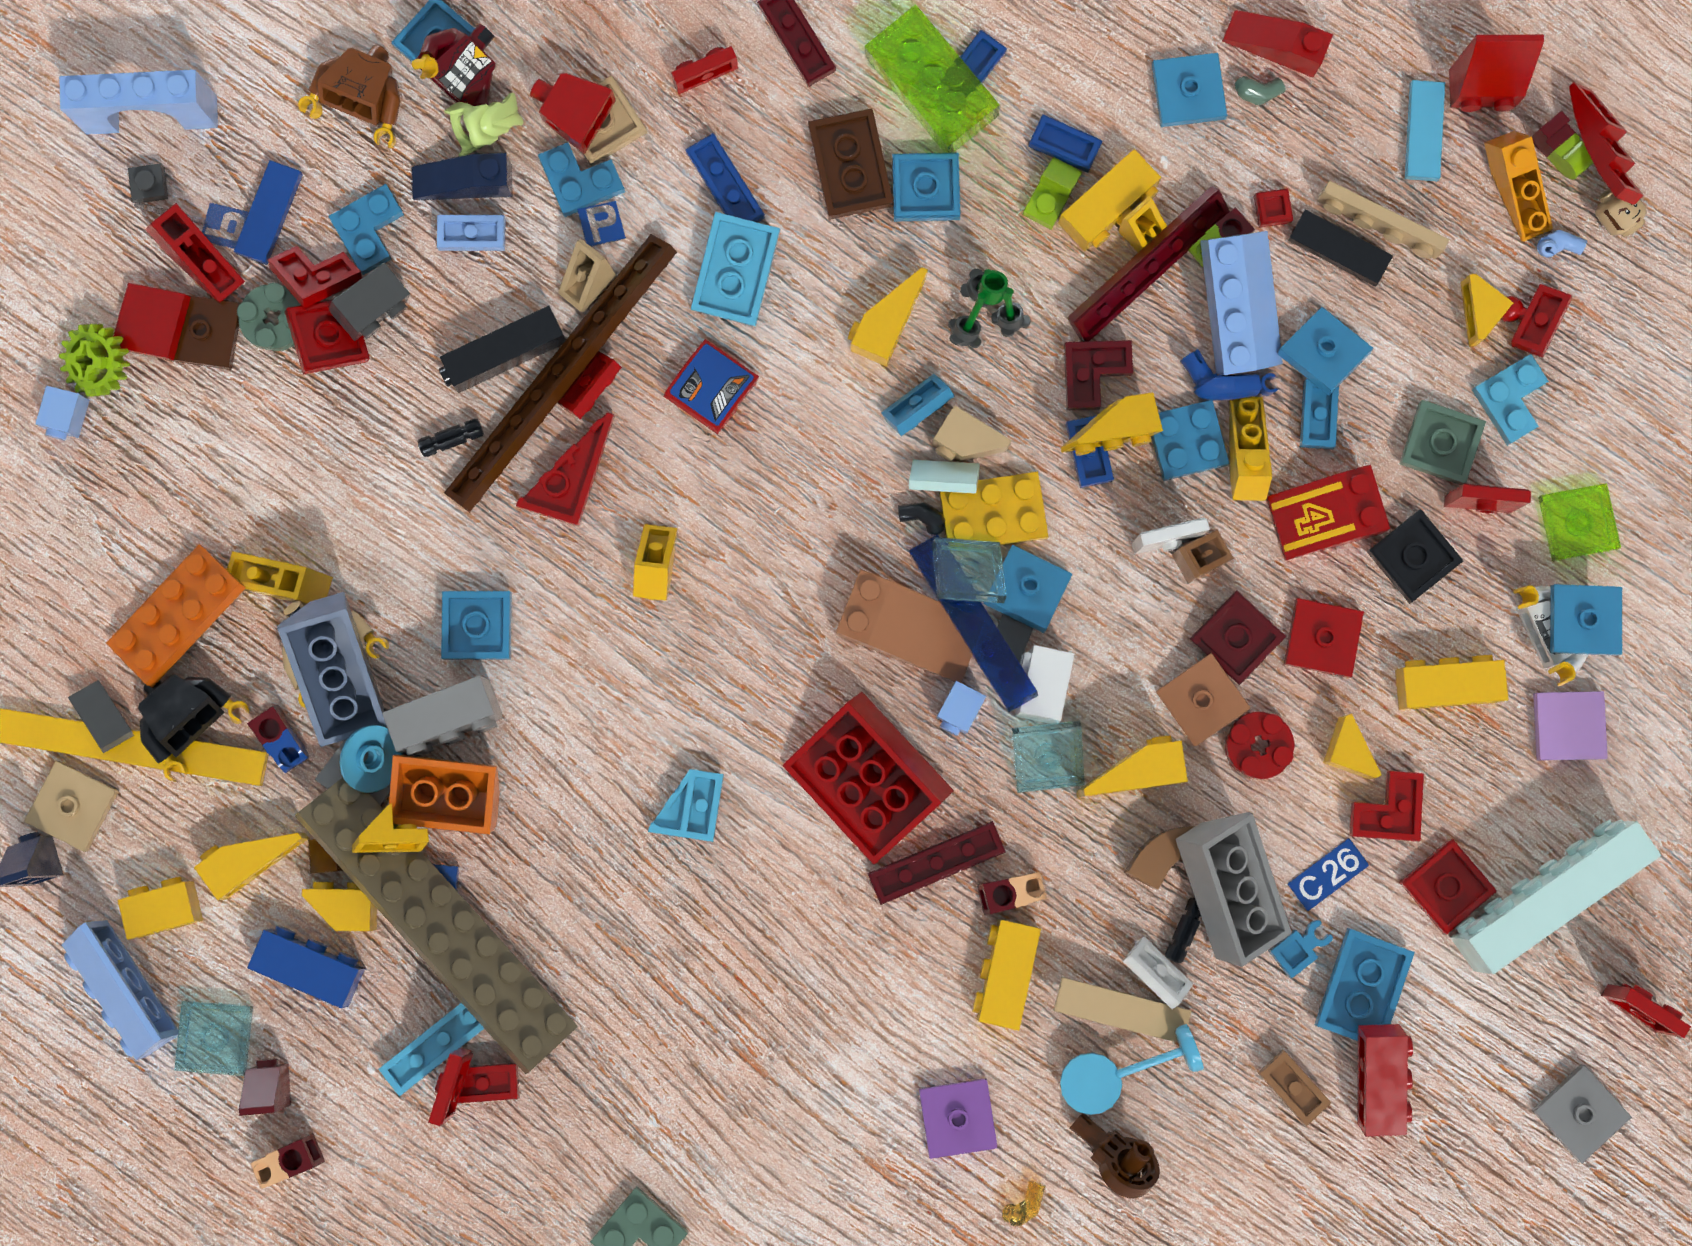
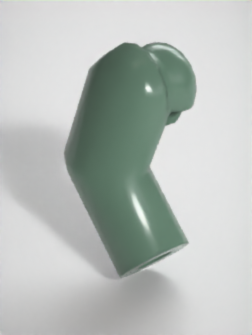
M1247 76L1240 77L1235 83V90L1238 92L1239 97L1255 105H1262L1286 91L1285 85L1279 77L1264 85Z

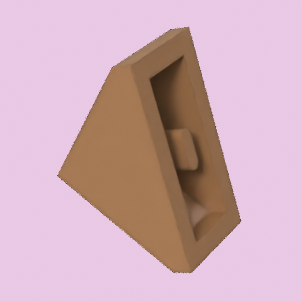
M1218 530L1182 546L1172 554L1188 584L1234 559Z

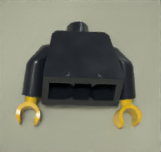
M176 674L170 675L163 682L159 680L153 688L146 684L143 687V692L147 697L139 703L138 707L143 716L140 720V738L142 744L157 763L162 762L165 766L163 769L165 778L177 782L171 775V769L178 765L186 775L188 774V769L185 764L173 761L170 755L173 754L177 757L225 713L221 709L222 707L228 710L230 720L236 724H242V722L233 715V711L236 708H243L250 714L249 708L242 701H232L230 699L231 695L209 678L188 676L182 679Z

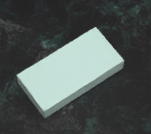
M913 459L909 477V489L975 494L980 473V463Z

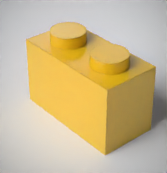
M180 876L161 881L162 888L149 891L148 885L128 890L129 897L117 900L127 940L138 939L204 921L194 881L183 882Z

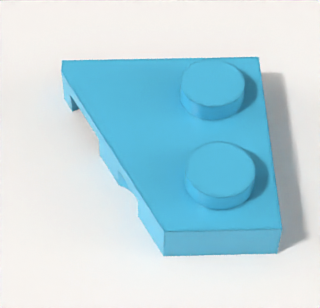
M689 769L680 785L672 793L663 809L649 826L648 832L714 842L724 774Z

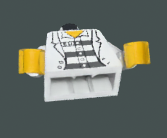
M1528 585L1513 590L1514 594L1519 593L1523 601L1522 604L1517 605L1519 609L1517 612L1543 667L1554 666L1548 670V673L1556 672L1559 675L1560 682L1557 683L1558 687L1574 680L1576 672L1582 667L1589 655L1550 653V587L1542 585L1533 587Z

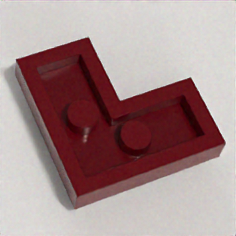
M1132 340L1065 342L1066 410H1099L1101 408L1100 377L1132 376Z

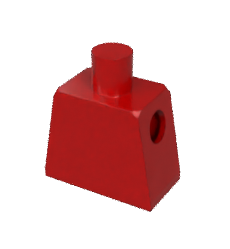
M561 73L554 86L538 79L530 92L532 98L543 103L539 110L543 122L584 154L616 102L613 91L610 88L567 73Z

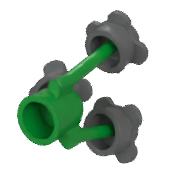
M980 269L971 270L969 273L970 279L960 287V293L963 297H970L976 303L969 316H960L949 321L948 327L952 333L949 339L955 345H970L972 348H978L982 342L978 338L981 325L976 318L982 307L998 304L1002 300L1005 303L998 308L997 312L992 314L991 320L993 324L1001 328L1003 336L1011 337L1020 328H1027L1030 325L1031 319L1028 315H1024L1023 308L1018 303L1012 302L1014 290L1007 287L1008 280L1003 273L995 270L991 271L990 269H986L984 272Z

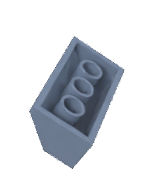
M345 592L310 601L277 625L320 747L346 740L356 730L367 725L387 727L382 712H385Z

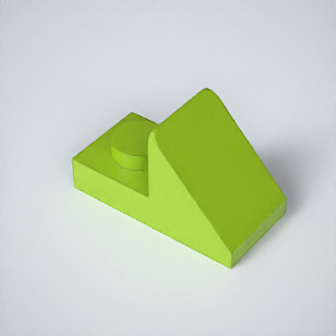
M1053 157L1042 173L1039 184L1023 211V216L1052 230L1083 172Z

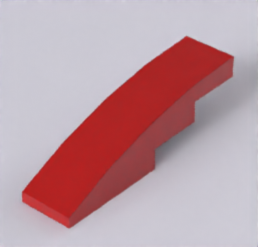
M1573 82L1569 86L1575 119L1584 145L1598 173L1616 198L1635 205L1644 196L1626 174L1634 166L1635 162L1618 143L1627 131L1591 89Z

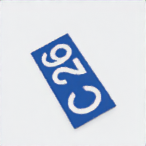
M1348 838L1289 882L1288 886L1305 909L1309 911L1367 868L1369 864L1350 838Z

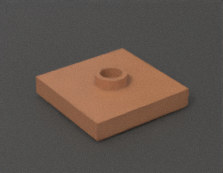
M1212 652L1156 691L1194 747L1251 709Z

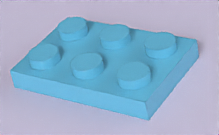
M715 212L691 310L756 327L780 228Z

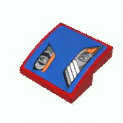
M705 339L682 367L663 397L716 434H719L736 413L739 404L757 384L759 376Z

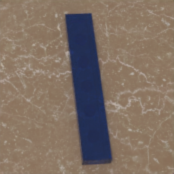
M938 534L910 549L911 558L1008 713L1039 696L1033 683Z

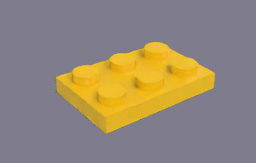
M1038 471L978 480L975 494L939 491L942 514L945 518L944 528L948 553L1043 540L1049 537Z

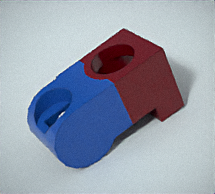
M274 705L247 724L269 756H272L280 769L287 773L307 760L309 754L286 720V715L280 706Z

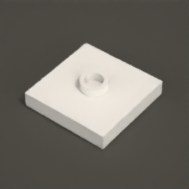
M1203 517L1141 532L1131 543L1134 555L1163 548V552L1181 548L1183 546L1182 543L1201 538L1210 528L1207 518Z

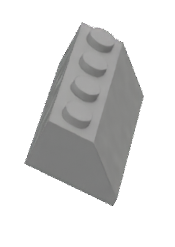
M1247 812L1202 822L1175 839L1216 959L1243 967L1292 934L1253 813Z

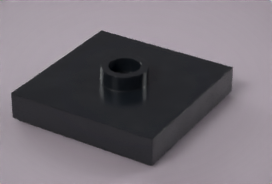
M1421 509L1367 551L1409 604L1463 562V559Z

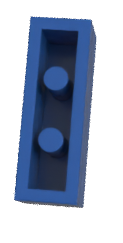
M279 925L276 926L275 930H263L247 969L341 1009L349 1007L365 971L364 967L357 965L359 959L343 952H339L338 956L326 952L327 946L312 939H308L307 943L294 938L296 932Z

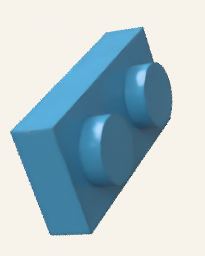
M932 374L882 411L881 414L885 421L902 436L909 430L914 429L918 423L933 412L942 408L945 403L955 396L948 385L938 376Z
M1309 379L1303 382L1299 447L1333 450L1336 447L1339 386L1328 396Z

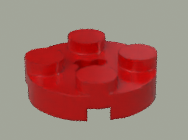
M1252 712L1243 715L1234 722L1225 740V752L1231 766L1243 775L1253 779L1261 780L1277 776L1284 771L1294 757L1295 743L1293 734L1289 726L1276 714ZM1256 736H1260L1262 740H1267L1268 742L1264 755H1260L1259 751H1252L1251 745L1256 742Z

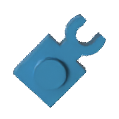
M1320 920L1310 922L1303 936L1297 930H1293L1292 934L1268 950L1289 978L1295 977L1318 958L1312 949L1316 946H1326L1332 941L1333 937L1331 934L1325 935L1322 939L1315 937V929L1322 924Z

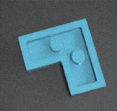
M1529 354L1472 389V392L1508 446L1539 427L1521 398L1549 381L1532 354Z

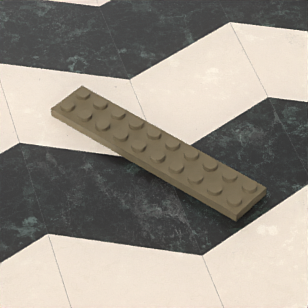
M342 777L300 810L295 817L525 1074L529 1073L578 1026L422 851L352 853V845L358 836L384 809L370 793L353 789ZM393 824V829H396L398 825Z

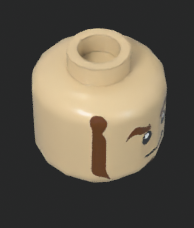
M1607 189L1599 196L1600 203L1595 209V215L1610 235L1627 237L1644 225L1647 209L1641 199L1633 205L1616 198L1610 189Z

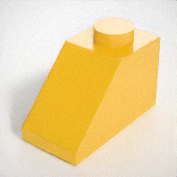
M644 524L634 563L633 597L667 601L672 578L677 528Z

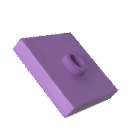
M987 1078L919 1088L930 1159L998 1148Z

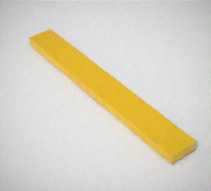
M0 708V743L161 770L165 767L162 762L157 763L141 742L140 731L131 730L134 735L133 737L103 753L84 722ZM193 741L177 757L173 754L170 757L173 761L185 764L188 774L263 786L269 754L267 752ZM178 765L171 769L173 772L183 773Z

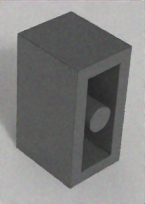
M384 262L333 299L329 311L354 341L362 335L367 339L382 327L379 324L388 316L391 319H395L407 309L405 303H407L410 293Z

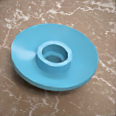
M367 725L356 730L345 742L340 755V770L346 783L353 789L364 793H373L386 788L390 784L393 755H403V753L396 752L388 728L380 725ZM368 751V758L363 762L364 755Z

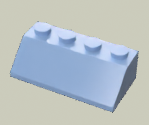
M1268 231L1201 240L1216 373L1230 375L1283 364L1282 357L1278 355L1281 343Z
M108 920L85 922L64 941L62 946L66 951L64 954L66 962L73 970H78L83 977L84 990L92 999H97L103 1008L101 1015L109 1027H115L122 1038L120 1045L128 1056H133L135 1060L146 1058L181 1034Z

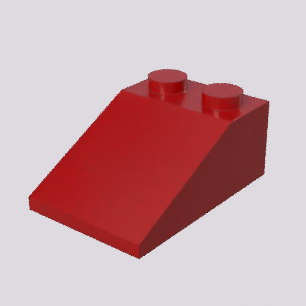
M1544 34L1476 35L1449 69L1450 108H1461L1464 112L1478 111L1481 108L1494 107V110L1498 112L1514 109L1526 96L1544 44Z

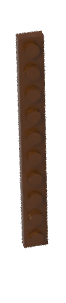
M652 234L649 235L446 489L444 494L469 513L557 402L565 395L581 372L585 370L592 358L607 342L608 338L627 317L640 298L647 292L651 284L663 269L667 267L668 263L677 253L669 243Z

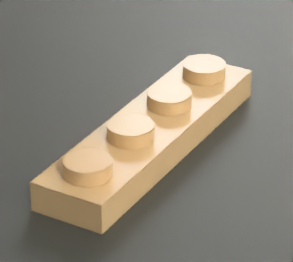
M1330 180L1317 202L1323 204L1324 209L1335 215L1343 214L1352 218L1357 226L1367 230L1372 228L1382 233L1387 241L1394 244L1402 243L1412 248L1416 255L1425 259H1437L1444 252L1450 240Z

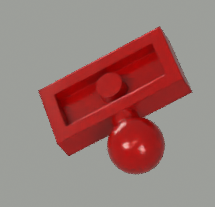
M1540 284L1528 308L1523 306L1519 298L1506 296L1513 304L1501 320L1504 322L1521 320L1511 341V346L1543 358L1572 301V295Z

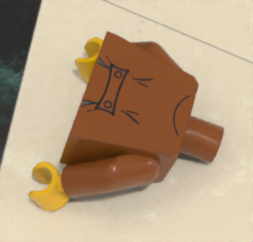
M373 45L367 54L354 48H349L341 56L321 63L308 89L311 92L310 95L302 97L298 102L299 110L306 113L308 106L313 104L310 117L317 119L323 112L322 103L375 126L380 121L382 122V128L375 131L374 141L379 146L380 137L385 133L389 134L388 148L392 149L396 144V137L391 129L392 125H396L400 94L398 82L392 77V66L387 62L389 59L388 52L378 45Z

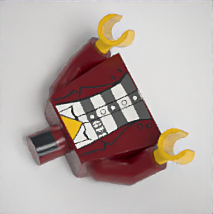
M480 23L469 36L455 28L430 34L424 39L419 56L412 61L411 65L413 69H420L422 71L421 79L430 78L455 103L463 102L472 106L488 105L493 70L496 63L484 52V49L495 36Z

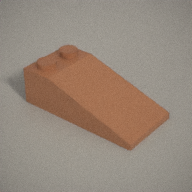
M860 569L837 627L836 636L953 682L958 681L962 683L985 621L891 580Z

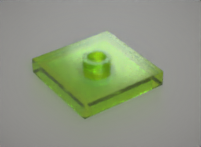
M1607 483L1545 494L1538 497L1552 562L1621 549Z

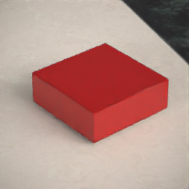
M1288 188L1255 193L1254 202L1259 228L1293 222Z

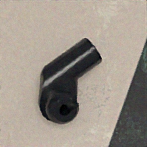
M921 502L898 505L900 522L920 520L926 525L929 534L938 535L943 532L945 518L940 511L930 504Z

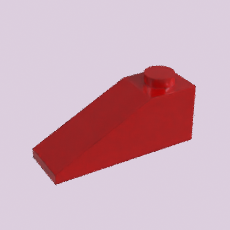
M1235 10L1222 42L1313 78L1323 62L1333 34L1303 22Z
M177 203L145 229L163 251L218 303L245 282Z

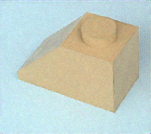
M954 405L933 438L932 445L936 447L935 452L942 458L950 462L953 459L963 462L1004 453L1009 448L1012 440Z

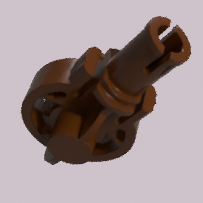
M1084 1113L1069 1128L1093 1149L1091 1151L1093 1155L1090 1158L1099 1166L1103 1181L1112 1191L1120 1196L1140 1198L1146 1195L1158 1181L1160 1174L1159 1163L1154 1155L1152 1146L1148 1142L1123 1137L1116 1130L1112 1133L1110 1131L1106 1133Z

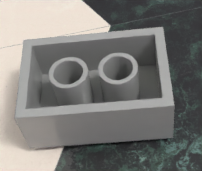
M480 675L382 712L396 752L405 753L408 756L414 755V757H420L434 751L432 745L438 743L451 745L465 739L464 733L473 730L482 733L497 727L496 721L504 718L490 680Z

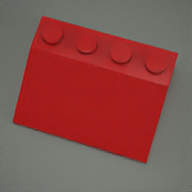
M862 691L849 700L782 765L873 865L883 858L954 791Z

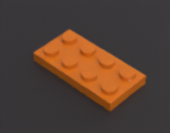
M198 544L106 644L146 685L153 688L246 587L205 547Z

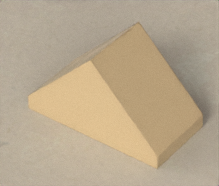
M577 240L558 294L580 312H584L615 279L616 274L606 258L584 240Z

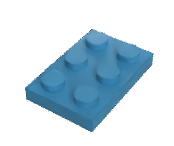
M1347 928L1314 1025L1358 1041V1025L1391 1024L1415 952Z

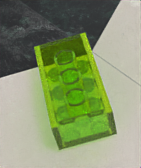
M916 4L864 46L866 59L944 153H954L999 116L1000 104Z

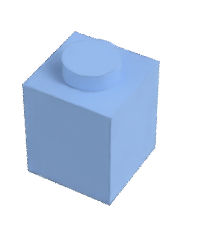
M46 385L35 424L45 429V435L63 441H66L67 436L79 438L90 400L79 393Z
M955 681L936 719L942 722L939 727L955 736H958L959 732L966 734L986 696Z

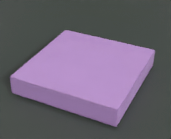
M1604 691L1533 693L1537 761L1608 759Z

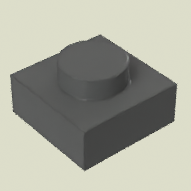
M161 163L128 168L131 199L135 204L168 199L165 167Z

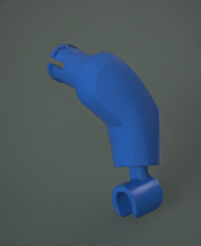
M1199 349L1180 360L1196 385L1194 393L1201 399L1232 400L1257 396L1259 393L1269 396L1278 390V388L1269 389L1265 386V380L1276 378L1274 373H1268L1262 378L1257 374H1213Z

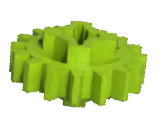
M103 324L78 325V330H70L68 334L71 340L62 341L61 343L66 348V353L59 354V358L65 360L66 363L60 370L69 373L66 383H76L75 392H85L88 397L110 395V390H119L121 387L117 380L127 379V375L122 370L123 367L130 366V363L123 359V356L129 353V350L121 349L120 347L123 337H113L114 329L112 327L104 328Z

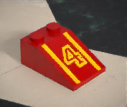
M1371 464L1331 475L1267 496L1266 498L1285 561L1381 535L1390 529Z

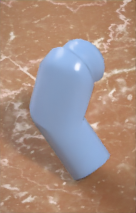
M1555 230L1538 241L1537 251L1546 258L1552 257L1564 249L1581 255L1586 247L1587 240L1563 230Z

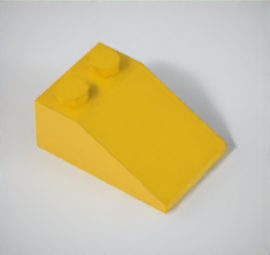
M1171 735L1146 740V746L1136 749L1078 789L1077 797L1188 782L1182 740L1172 742Z

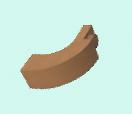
M1195 826L1173 828L1155 835L1139 848L1124 873L1154 890H1159L1171 867L1182 859L1175 839Z

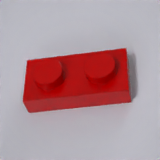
M732 46L725 49L723 47L714 48L706 54V57L695 62L693 60L682 62L675 68V71L671 72L673 84L679 95L738 69L737 56Z
M598 351L585 370L581 372L557 403L564 410L581 419L585 413L592 409L596 399L614 381L616 374L622 367L614 359Z
M516 1063L469 1066L458 1103L520 1098L518 1065Z

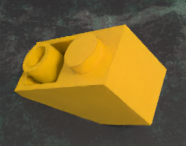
M313 882V889H302V897L335 931L377 930V908L354 882H347V889H334V882Z

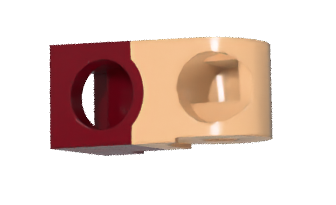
M1041 872L977 884L984 915L1026 906L1029 903L1047 899Z
M312 1133L250 1163L260 1189H263L322 1164L325 1160Z

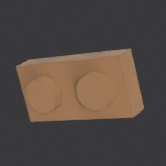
M1281 1050L1258 1072L1261 1078L1305 1126L1309 1125L1331 1104L1330 1100L1284 1050Z

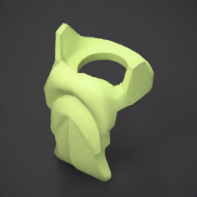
M509 93L502 102H492L489 105L482 104L477 106L457 102L444 110L445 114L450 115L452 129L462 148L459 157L469 155L485 145L493 144L498 140V136L507 133L512 126H522L524 123L522 117L518 114L517 100L514 93ZM462 115H464L463 120L469 131V137L461 127L460 119Z

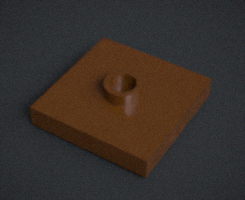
M190 296V303L173 362L232 370L239 331L237 308L241 303L230 301L218 303L215 299Z

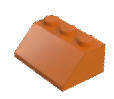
M393 755L389 804L392 803L393 824H414L417 827L489 835L497 826L500 796L497 766Z

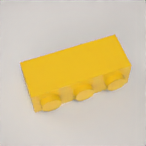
M1133 149L1061 214L1058 224L1084 252L1092 245L1098 248L1110 237L1111 234L1108 231L1116 223L1121 226L1123 219L1133 211L1132 209L1136 205L1143 202L1147 197L1153 199L1157 195L1159 190L1156 187L1162 177Z
M1493 655L1472 656V662L1460 663L1459 657L1438 659L1439 665L1426 666V660L1405 661V667L1395 670L1399 710L1509 701L1505 660L1493 661Z
M998 919L997 925L991 924L987 939V945H992L990 959H983L980 971V978L985 979L983 992H976L972 1012L978 1013L977 1020L979 1022L1020 1030L1041 928Z

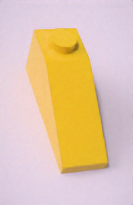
M921 267L863 315L860 323L854 321L847 338L852 341L851 352L883 366H888L925 283L928 269Z
M234 551L231 553L227 570L246 587L244 590L289 602L300 601L303 605L308 604L310 601L327 597L333 579L329 575L308 567Z
M293 833L222 846L220 848L215 845L200 856L202 861L194 869L217 901L227 900L307 841L309 837L306 833Z

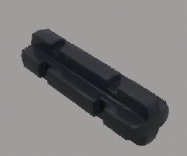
M474 418L464 422V426L458 424L434 433V437L429 435L419 439L418 446L421 454L424 457L436 454L439 449L444 451L466 443L468 438L474 440L482 437L484 433L480 421Z
M1195 898L1188 900L1185 907L1187 912L1185 915L1182 914L1172 937L1174 942L1169 944L1165 953L1167 959L1181 964L1187 954L1185 949L1187 946L1190 947L1200 924L1198 920L1201 914Z

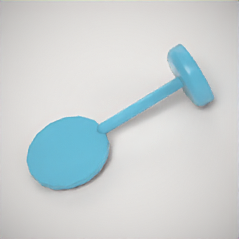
M1184 1024L1177 1027L1175 1031L1179 1048L1119 1070L1113 1061L1101 1054L1091 1052L1076 1056L1068 1062L1062 1071L1060 1079L1061 1093L1067 1104L1077 1112L1088 1115L1100 1114L1113 1107L1120 1097L1122 1077L1180 1056L1184 1057L1189 1070L1193 1072L1203 1070L1204 1066L1188 1025Z

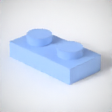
M437 215V248L439 251H505L506 218L504 215Z

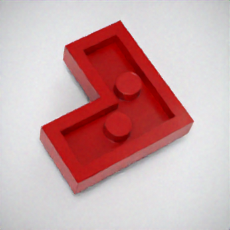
M295 246L268 259L270 270L303 308L332 296L362 279L361 271L344 252L314 265L301 249Z
M1387 771L1385 805L1352 802L1349 836L1420 842L1424 773Z

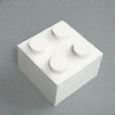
M1034 645L1028 652H1024V655H1021L1018 674L1023 675L1022 684L1014 688L1011 707L1016 708V717L1052 725L1061 721L1075 653Z

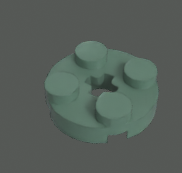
M279 283L259 286L249 292L237 308L240 329L246 339L260 349L273 351L287 350L294 346L285 310L288 307L300 306L301 304L286 287ZM271 310L273 312L278 310L281 312L277 317L279 323L275 326L271 322L265 323L267 313Z

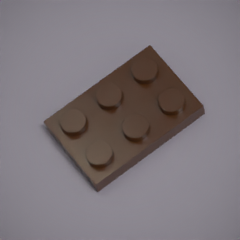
M873 108L808 121L828 219L831 220L893 207L894 202Z

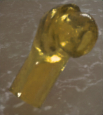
M1029 1181L1024 1201L1017 1205L1007 1204L1002 1211L1004 1221L1011 1223L1012 1226H1022L1036 1217L1040 1210L1046 1186L1038 1182Z

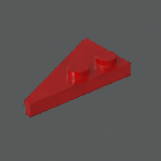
M607 412L602 418L598 419L589 428L590 430L555 462L554 467L550 471L545 472L538 479L539 482L524 497L517 501L516 507L579 527L615 418L614 414Z

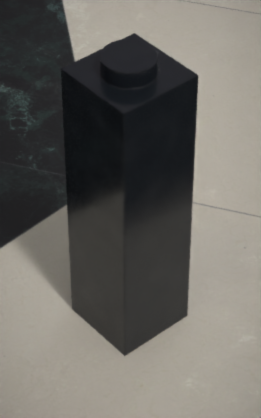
M547 306L440 356L444 367L439 368V372L447 387L453 385L457 392L461 393L561 346L566 339L550 306Z

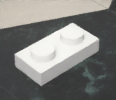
M1144 936L1135 943L1122 961L1172 1010L1182 1002L1193 986V983Z

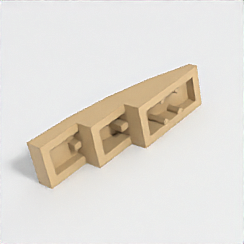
M1061 977L1053 1008L1055 1012L1177 1043L1175 1031L1177 1027L1189 1024L1192 1012L1177 1006L1172 1010L1167 1004L1065 977Z

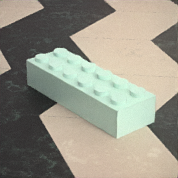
M1621 819L1613 823L1611 820L1603 822L1593 830L1595 835L1585 842L1581 839L1573 843L1565 850L1568 854L1559 861L1552 859L1538 869L1540 872L1538 876L1532 880L1525 878L1511 888L1513 892L1504 900L1501 897L1494 899L1484 906L1485 913L1477 919L1470 917L1456 926L1458 932L1450 938L1473 971L1494 975L1662 856L1638 821H1623Z

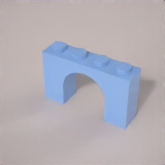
M196 70L59 76L60 110L86 135L119 133V112L128 110H147L170 115L185 130L218 128L217 95Z

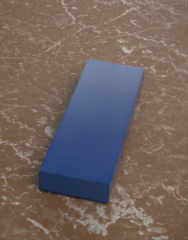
M714 133L685 149L687 156L724 214L757 223L765 219V214Z
M269 160L235 246L234 252L237 255L268 265V259L272 255L303 174L301 171Z

